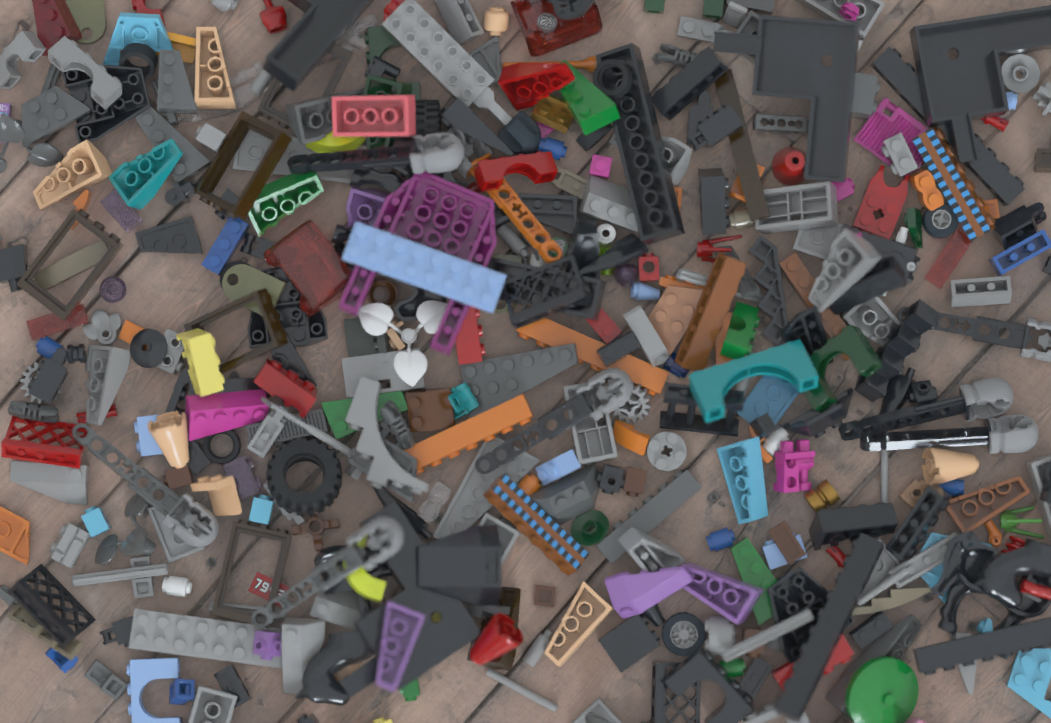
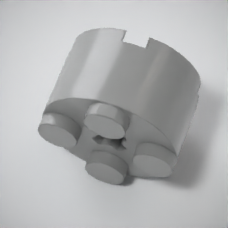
M673 432L656 434L650 439L646 450L647 459L650 464L661 471L677 469L682 465L687 454L685 442L679 435ZM664 446H666L667 448H671L672 450L669 453V457H667L666 454H661V451L664 450Z
M710 616L709 620H705V631L709 632V639L705 640V650L710 651L712 655H721L722 651L735 645V624H731V620L725 616Z

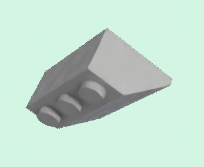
M590 175L577 212L624 230L637 232L638 227L629 190Z
M198 683L187 723H230L237 696Z

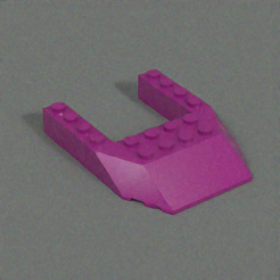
M426 171L421 174H414L412 178L386 197L373 228L487 268L496 246L494 200ZM356 265L340 300L339 310L358 317L377 272ZM450 299L431 342V349L447 356L450 355L470 309L469 305Z

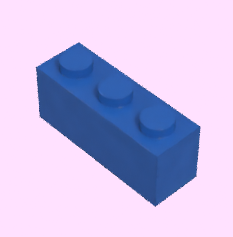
M229 217L201 265L220 276L223 268L230 262L250 225L239 218L235 220Z
M1042 229L990 258L989 262L997 276H1001L1051 248V241L1045 230Z

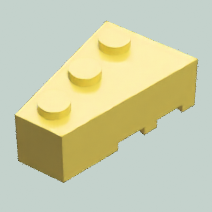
M198 328L176 334L177 341L181 340L185 349L181 353L183 358L187 357L190 368L188 373L195 394L205 396L224 390V377L219 371L218 365H220V360L214 351L215 339L213 335Z

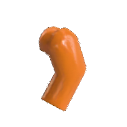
M990 519L984 523L989 532L988 543L993 548H997L1001 544L1002 534L993 520Z

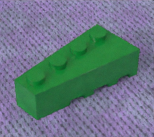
M308 171V173L289 174L264 186L248 213L259 237L265 233V230L277 225L279 220L286 215L290 216L295 212L296 208L305 205L324 191L317 172L312 173Z
M402 391L379 395L378 423L384 421L380 409L385 407L386 402L389 400L396 404L400 413L408 411L407 401ZM353 398L321 403L336 440L357 432L350 429V424L345 422Z
M745 537L730 547V551L741 581L764 589L752 609L757 625H761L773 617L767 588L777 581L749 539Z

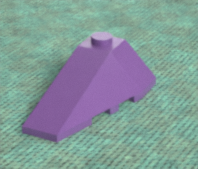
M351 187L346 205V213L348 215L347 228L355 225L356 221L373 227L386 197L390 194L372 188Z
M684 566L660 568L659 572L649 573L647 570H640V574L630 575L629 572H621L605 578V584L613 608L623 619L641 614L693 581V576Z

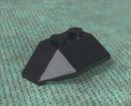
M816 305L793 316L781 332L785 344L789 341L800 339L809 357H811L812 352L821 349L827 342Z
M849 388L835 396L838 401L826 411L820 412L811 409L783 424L782 428L807 437L815 436V438L824 435L826 433L825 429L832 426L834 429L843 424L842 420L847 416L854 392L853 389Z

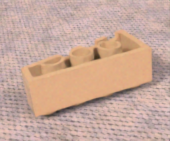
M196 27L197 109H237L217 28Z
M583 581L544 653L558 667H561L614 609Z

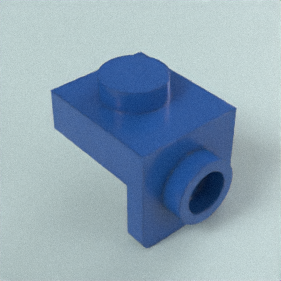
M52 648L45 652L64 673L72 669L79 660L75 656L70 661Z

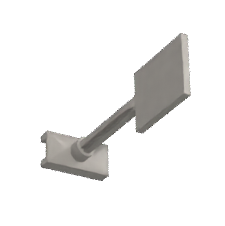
M261 398V401L344 453L348 459L360 454L356 449H351L315 426L304 423L266 398ZM352 464L345 471L346 474L355 480H358L363 472Z

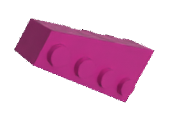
M258 389L214 393L205 396H186L185 415L187 417L188 440L192 441L265 420L269 410V406L261 401L262 397L267 399L265 390Z

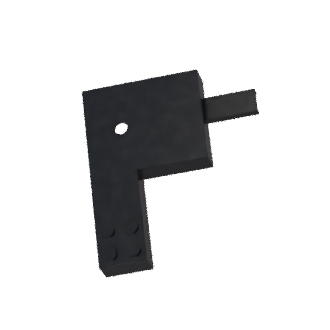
M288 0L305 14L266 56L262 69L294 92L374 0Z
M1051 5L914 26L909 31L927 127L951 124L958 163L979 159L972 120L1001 116L1009 111L999 57L1051 49ZM949 49L958 51L957 59L949 58Z
M759 15L757 35L714 32L713 52L755 55L752 95L811 100L804 179L846 182L860 23ZM825 55H829L833 59L829 67H825L821 63V59Z
M395 501L359 523L360 527H363L376 518L389 517L395 519L402 527L404 541L401 548L383 561L402 591L353 623L375 657L339 680L349 698L377 679L388 601L425 616L396 690H401L481 634V631L459 599L418 586V546L423 545V543ZM379 530L374 533L375 536L380 534ZM386 542L381 544L382 548H384L387 545ZM375 548V550L377 551V553L380 554V553H381V549L379 550V549H376V548ZM434 611L439 612L441 615V620L438 623H433L430 620V615Z

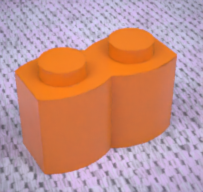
M920 168L909 174V182L912 188L917 191V197L922 207L933 211L944 205L943 196L935 187L934 177L928 170Z

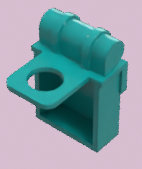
M466 382L451 389L452 394L448 395V399L454 408L455 420L462 416L464 417L480 406Z

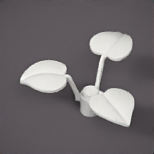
M434 300L423 302L416 312L417 319L421 323L415 330L406 328L402 331L390 323L394 316L393 311L389 306L382 303L365 305L359 312L362 326L367 333L374 336L382 335L390 326L401 334L403 343L408 345L407 352L396 354L394 367L398 376L410 386H415L427 369L426 357L420 351L411 352V345L416 343L417 333L423 326L427 333H436L448 303Z

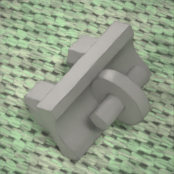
M1048 81L1043 86H1040L1032 99L1039 102L1038 106L1043 108L1041 114L1044 116L1048 112L1051 113V83Z

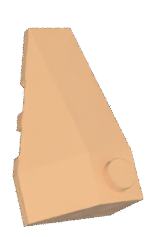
M85 140L71 148L67 152L66 157L61 162H58L52 173L46 176L32 193L40 210H43L104 181L112 174V170L106 157L89 140Z

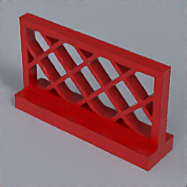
M12 416L6 436L1 442L2 457L78 469H80L85 447L73 438V429L77 424L39 422L38 420L33 421ZM15 423H24L26 426L18 429ZM44 426L45 429L37 432L34 427ZM59 428L63 429L64 432L57 435L53 430ZM79 428L76 430V432H84V434L79 436V438H84L87 436L86 429ZM28 430H30L33 433L28 437H25L22 434L23 432H26ZM47 433L53 436L47 440H44L42 437ZM18 435L21 440H14L10 438H13ZM66 436L72 439L66 443L61 440ZM36 438L40 441V443L30 442ZM55 441L60 444V446L49 445ZM75 444L79 447V449L68 448Z

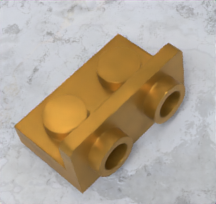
M551 94L547 98H542L538 101L530 116L533 120L566 134L574 118L564 100Z

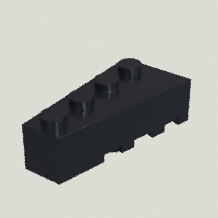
M879 502L875 505L861 504L850 508L844 506L833 510L821 509L817 511L809 528V534L814 551L821 550L822 545L830 544L831 547L838 546L839 542L848 539L850 543L854 542L855 538H859L861 533L870 537L894 533L898 520L892 503Z

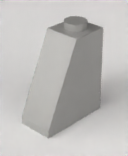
M639 305L623 315L624 319L651 365L655 367L665 363L670 358L669 353L642 307Z

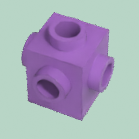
M255 630L253 654L261 655V659L264 660L281 657L282 633Z

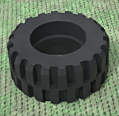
M301 437V441H296L293 438L289 440V444H281L279 446L280 450L273 452L272 459L267 464L266 478L272 499L276 500V504L280 508L284 507L286 512L290 514L292 511L296 512V516H302L303 513H308V516H312L315 511H319V513L325 511V507H330L334 503V498H338L340 488L342 487L341 463L339 458L336 457L335 451L329 449L328 444L325 442L318 443L316 438H312L311 441H308L307 437ZM298 462H312L322 469L323 481L316 489L308 492H299L289 487L286 482V472L292 465Z

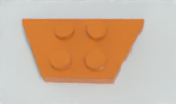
M0 506V551L28 565L30 557V521Z

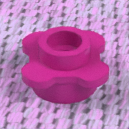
M849 2L842 5L839 14L846 20L856 21V16H859V8Z

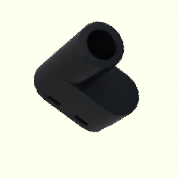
M374 56L364 76L367 77L368 74L383 77L386 74L397 79L401 69Z

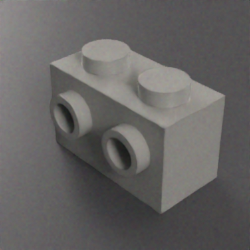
M902 133L882 142V152L885 157H889L892 163L889 166L894 175L897 174L898 177H901L918 168Z
M166 329L164 337L168 346L165 359L156 367L175 375L176 372L181 371L184 364L181 352H184L185 349L182 341H177L176 334L179 333Z

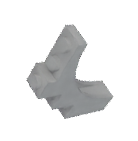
M361 377L345 422L350 424V429L359 432L360 429H363L356 451L360 453L359 457L371 460V457L374 458L366 480L371 482L370 486L381 489L382 486L387 488L389 481H392L391 485L403 488V485L410 487V491L419 495L422 492L427 493L429 484L414 478L404 471L393 460L384 445L377 417L378 399L382 385L379 382Z

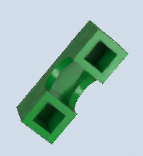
M736 302L720 355L731 359H739L750 354L752 344L749 342H753L756 330H753V328H757L760 317L757 316L759 308Z

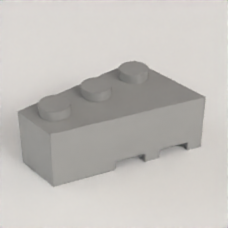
M631 527L617 539L642 570H647L648 573L659 572L660 568L678 567L686 560L674 547L634 527Z

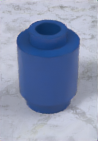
M549 137L546 139L541 138L538 151H551L553 159L560 161L561 157L565 158L567 146H564L565 142Z
M48 336L45 338L41 337L36 344V348H38L37 353L51 360L57 349H63V345Z
M727 527L711 532L709 536L705 537L710 551L716 550V552L733 546V541L736 540L733 530H728Z

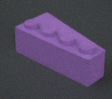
M690 562L682 564L693 576V581L682 588L737 625L746 621L764 590L763 588Z
M389 601L386 607L376 686L395 692L425 616Z

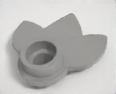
M96 309L92 314V323L84 325L83 331L89 339L98 340L103 345H110L117 338L116 331L121 326L120 315L114 313L108 316L103 310ZM106 332H109L108 337H104Z

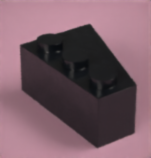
M722 168L698 169V175L700 176L699 194L702 235L726 234V228H730L729 216H726V209H729V197H725V190L729 189L728 178H725Z
M596 220L576 222L569 248L565 253V257L572 254L575 256L579 271L599 257ZM571 261L563 265L562 272H571L573 268ZM600 271L581 276L600 280Z

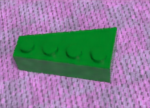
M566 60L560 62L567 63L575 79L559 89L558 92L585 136L620 118L616 104L569 62Z

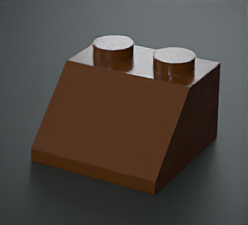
M451 387L415 389L406 393L411 432L433 431L455 426L454 408L448 399V395L452 394Z

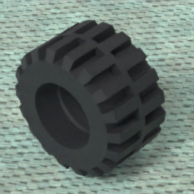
M415 100L416 135L425 137L427 134L441 133V115L439 114L441 110L438 100Z

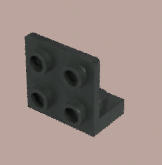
M360 317L344 320L349 357L388 352L385 333L378 336L367 333L362 326Z

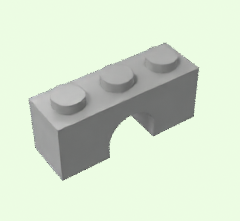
M22 30L15 35V39L10 45L3 49V53L0 55V89L11 90L21 79L22 75L17 68L20 58L22 61L35 63L46 50L34 32Z

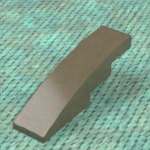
M99 240L37 272L34 279L37 284L47 291L95 267L109 250V246L103 240Z
M930 587L888 589L889 597H873L869 600V606H856L852 615L875 613L895 608L930 592Z
M19 603L7 616L21 628L70 661L73 660L83 647V644L74 638L65 648H62Z

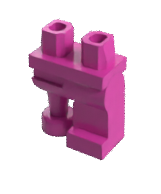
M797 439L796 450H793V441H780V451L774 452L777 478L776 483H773V491L789 493L811 490V482L808 481V470L814 466L813 457H815V451L810 450L809 440Z

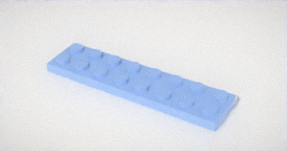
M357 221L342 256L344 261L492 314L506 279L504 274Z

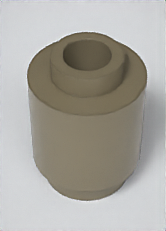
M747 208L734 210L733 213H729L731 229L736 228V230L755 227V221H750Z

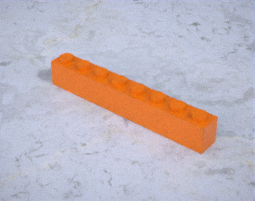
M547 318L515 330L519 333L518 337L527 341L529 338L537 341L536 345L543 348L576 343L579 364H583V362L591 364L590 368L597 372L609 368L621 369L629 375L631 381L634 382V386L640 383L641 387L647 389L646 393L652 396L661 393L669 374L668 371L656 366L653 367L651 364L631 355H626V357H622L619 361L605 367L597 350L606 344Z
M521 394L416 443L413 447L404 451L418 459L417 475L425 472L424 468L430 465L432 468L442 464L441 460L448 457L450 460L460 456L459 452L465 449L471 451L477 448V444L482 441L488 443L496 439L495 435L501 432L504 435L513 431V427L518 424L524 426L531 423V418L535 416L526 396Z

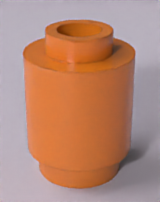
M526 474L517 486L530 496L541 488L539 484L541 480L534 474L530 476Z

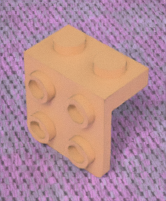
M221 474L210 478L209 476H202L197 478L198 482L190 484L192 492L208 491L215 516L239 515L242 513L233 476H222Z

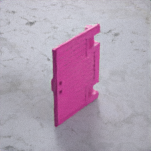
M884 97L876 108V112L869 117L853 140L889 166L892 163L889 157H885L882 152V142L902 133L918 166L917 169L907 173L909 175L920 169L925 162L912 139L927 131L928 128ZM886 108L893 114L889 117L882 111Z

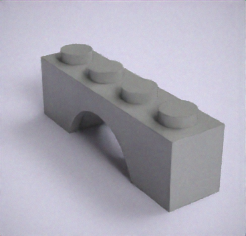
M64 36L48 50L49 61L60 71L80 70L91 77L93 81L90 88L91 98L104 109H107L122 95L121 82L116 77H111L104 66L96 64L89 53H84L80 50L75 41L69 40Z

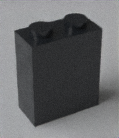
M643 614L627 618L598 639L621 673L660 646L657 642L660 640L659 636L654 630L650 632L646 625L649 622Z

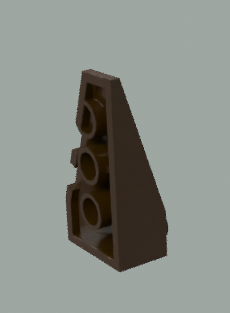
M502 587L498 604L510 607V612L507 616L515 622L512 625L517 630L521 589ZM487 617L486 620L483 619L480 629L481 633L492 617ZM477 637L476 639H474L473 641H471L469 650L471 649V647L473 646V644L476 642V640L478 639V637ZM516 648L487 662L484 666L512 671ZM468 652L467 660L471 661L470 653Z

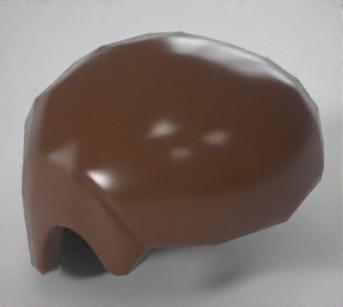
M387 279L376 280L372 283L367 294L370 303H382L391 307L398 299V289L394 283Z

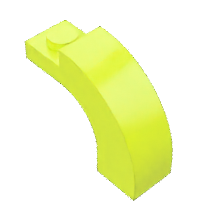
M331 131L323 139L307 143L306 147L317 153L356 150L366 141V136L333 137V131Z
M368 534L357 542L360 547L363 546L364 548ZM343 560V570H345L346 567H347V564H346V562ZM360 567L346 577L349 585L360 596L377 603L382 600L386 581L371 577L363 567Z

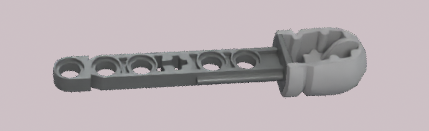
M80 423L74 427L72 435L75 441L83 447L87 446L90 453L129 483L128 486L166 516L162 523L168 528H173V532L186 543L195 547H204L216 539L219 533V524L216 517L199 502H194L192 496L188 493L182 497L177 495L144 467L141 469L102 436L95 435L96 432L88 425ZM79 428L86 429L87 436L79 438L76 435V430ZM95 440L101 441L102 449L94 450L91 446L92 442ZM109 453H115L118 456V460L115 463H110L107 460ZM121 459L124 460L123 466L126 468L132 467V474H124L125 469L122 466H119V469L116 468L120 464ZM146 478L149 481V485L145 488L140 487L137 483L138 479ZM161 490L164 493V498L156 500L153 497V492ZM182 503L190 511L193 510L196 515L188 513L183 519L185 528L179 524L178 520L171 518L173 514L178 516L183 510L181 508Z
M379 517L361 527L358 533L349 535L346 539L348 546L310 570L312 574L271 600L268 605L265 604L256 610L251 617L253 625L263 628L319 590H327L360 567L371 570L377 563H381L395 554L401 548L404 541V532L400 524L395 519ZM379 530L380 534L375 536L374 533ZM367 533L371 534L370 540L367 542L371 550L375 548L381 549L380 554L376 553L370 559L365 555L367 552L363 546L360 547L357 543ZM386 542L387 545L384 548H382L381 544ZM338 560L346 562L347 567L345 570L337 568L336 563ZM321 571H328L330 573V580H322L320 577ZM307 583H313L314 586L312 587V590L308 589L302 593L301 589H303L307 585ZM289 592L297 593V602L289 600ZM278 602L282 605L280 613L273 611V603ZM258 613H263L266 616L265 623L257 621L256 616Z

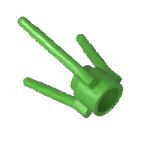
M1034 506L1005 510V513H1000V529H1005V532L1044 539V535L1013 528L1017 527V523H1042V519H1017V515H1013L1033 510Z

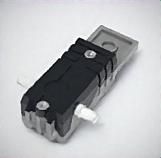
M841 223L834 226L798 231L792 249L822 260L828 258L833 241L844 229H849L855 234L861 232L862 238L874 247L881 256L880 259L894 256L904 269L905 285L901 286V288L912 283L914 279L913 272L916 271L921 259L917 256V248L905 244L909 230L905 227H900L895 241Z

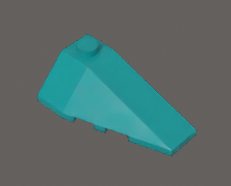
M171 138L152 148V151L144 155L140 154L136 156V159L121 164L108 178L127 206L141 210L154 198L183 155V152L174 139Z

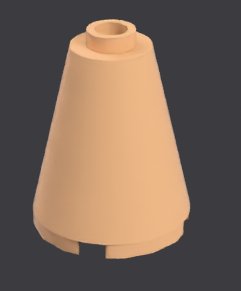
M172 411L156 416L157 420L155 422L150 420L147 424L148 430L170 466L175 468L186 466V463L189 461L187 417L185 413L182 412V415H180L178 411Z
M933 447L925 448L922 454V459L925 458V465H922L923 477L925 482L930 485H939L975 474L979 468L978 458L970 453Z

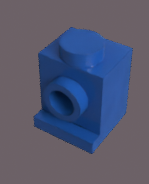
M175 679L170 684L169 704L185 705L189 700H194L195 680Z

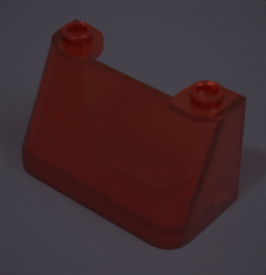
M514 0L510 2L527 49L533 57L542 56L596 35L603 28L596 2L584 15L572 20L558 18L553 4L547 0H539L532 4L530 0ZM549 13L555 16L557 25L553 32L543 33V30L540 31L537 28V20L541 14Z
M311 220L298 226L268 248L263 254L265 261L273 267L280 265L302 294L299 305L302 311L306 312L309 317L342 298L352 276V272L317 225Z

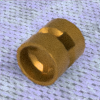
M826 479L817 485L816 490L811 489L803 495L815 513L821 509H827L828 505L833 506L841 500L835 489Z

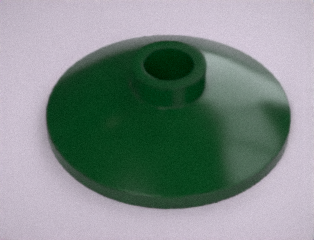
M590 510L574 519L571 526L572 537L577 543L584 546L597 544L607 535L609 521L601 511Z

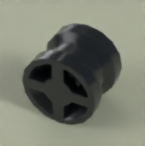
M79 344L78 346L67 345L69 364H74L77 361L80 363L86 362L84 344Z

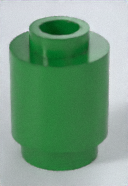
M736 657L728 662L722 660L719 663L727 670V675L730 678L744 675L743 671L746 670L743 658L739 659V657Z

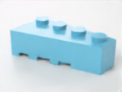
M759 436L717 448L738 523L743 524L768 516Z

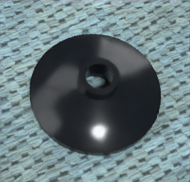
M154 329L139 331L133 337L130 344V354L133 361L144 368L158 366L167 354L168 346L165 337ZM147 344L148 350L144 351V346Z

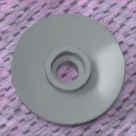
M1016 54L1009 57L1001 68L1005 87L1015 93H1026L1032 90L1040 79V69L1037 62L1025 54ZM1017 71L1022 73V78L1016 76Z

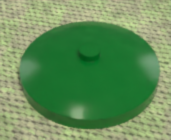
M890 656L877 657L864 663L854 673L846 690L845 706L853 723H904L912 714L918 699L919 688L914 671L903 661Z

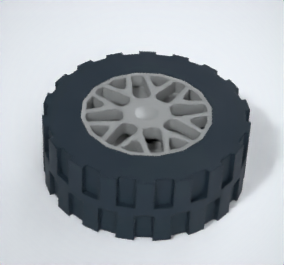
M687 612L673 614L665 621L662 627L663 643L675 655H691L704 644L706 637L705 628L699 618Z

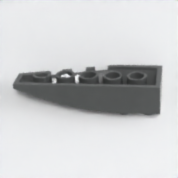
M910 614L894 625L893 628H890V631L888 630L854 661L836 685L829 691L825 699L850 719L846 711L845 695L854 673L864 663L877 657L890 656L902 661L905 648L911 646L922 624Z

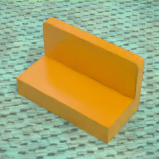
M167 32L174 50L180 51L182 61L194 64L196 38Z

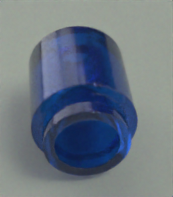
M672 352L669 355L670 358L663 363V368L676 377L684 379L690 370L675 363L674 360L677 353Z

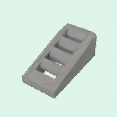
M731 1L722 22L738 29L748 9Z

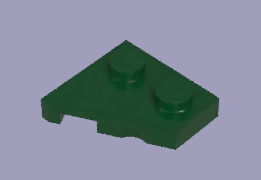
M907 208V213H904L905 225H908L914 247L917 249L923 248L921 210Z

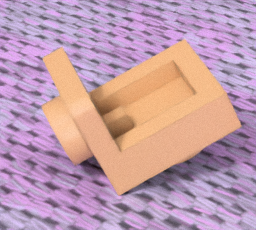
M395 320L392 322L399 329L405 325L403 321L398 322ZM388 326L389 330L386 333L391 338L388 340L393 350H404L406 348L405 344L395 330Z

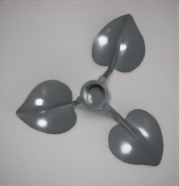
M4 112L0 116V142H5L0 154V173L4 172L7 168V162L2 158L9 142L19 143L25 136L22 121L14 120ZM37 143L32 149L30 146L26 147L27 151L30 152L27 156L28 161L39 167L53 166L64 158V155L56 147L48 143Z
M137 493L127 502L124 511L127 518L131 517V521L136 528L132 530L124 542L118 541V536L115 534L106 537L96 551L95 564L103 565L111 561L116 555L119 545H121L120 552L124 556L138 554L150 556L154 552L156 544L147 538L145 529L140 527L136 521V517L143 513L147 505V501Z

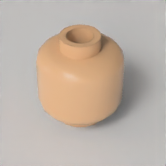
M489 7V10L484 12V29L490 31V35L501 36L502 32L509 29V13L505 11V8Z

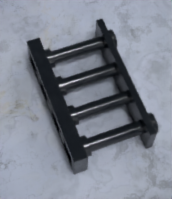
M665 383L663 403H668L667 411L660 412L659 428L738 437L739 419H734L735 410L743 411L744 391L729 390L723 400L724 409H727L726 418L723 417L706 423L702 415L695 414V409L698 405L689 385ZM676 404L688 405L687 413L675 412Z

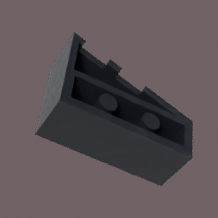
M518 193L519 199L540 224L572 236L576 225L578 196Z

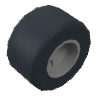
M945 202L944 205L933 211L926 209L922 215L923 229L934 238H944L951 235L959 223L950 204Z

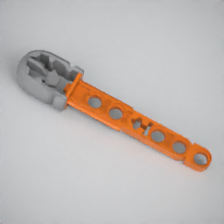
M452 126L443 132L457 136L464 146V158L460 166L457 167L463 178H468L471 175L475 178L473 171L478 161L493 159L494 152L489 147H485V143ZM475 153L478 158L470 163L467 159ZM503 179L498 190L486 191L529 243L539 250L538 254L545 262L552 263L561 258V248L554 240L551 241L549 233L519 199V196L505 179ZM499 192H506L509 198H501ZM529 221L532 223L533 227L526 228L523 225V222ZM542 236L545 239V242L539 243L536 241L535 237ZM550 250L555 251L557 257L552 258L548 256L547 252Z

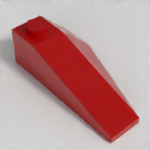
M520 62L504 66L498 83L517 111L535 106L542 98H547L553 91L559 90L572 82L575 76L567 63Z

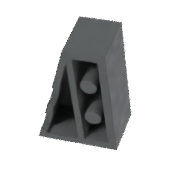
M160 49L157 112L197 114L180 51Z

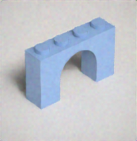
M180 657L131 659L130 663L127 664V675H130L131 683H128L127 691L128 695H131V703L128 704V714L132 715V723H182V716L157 717L150 714L142 702L143 689L151 680L180 677Z

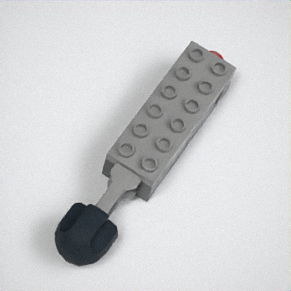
M392 0L383 9L384 18L381 27L451 96L459 97L467 106L472 103L477 109H487L504 126L497 134V137L515 155H528L538 148L541 141V131L536 122L525 111H520L511 118L494 101V92L488 87L494 79L415 0Z

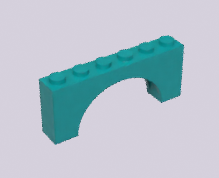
M801 340L789 341L777 347H770L767 350L751 353L746 357L733 359L730 362L714 365L711 368L689 374V388L705 422L723 418V400L726 393L739 381L752 376L771 375L783 378L795 386L799 393L818 387V374Z

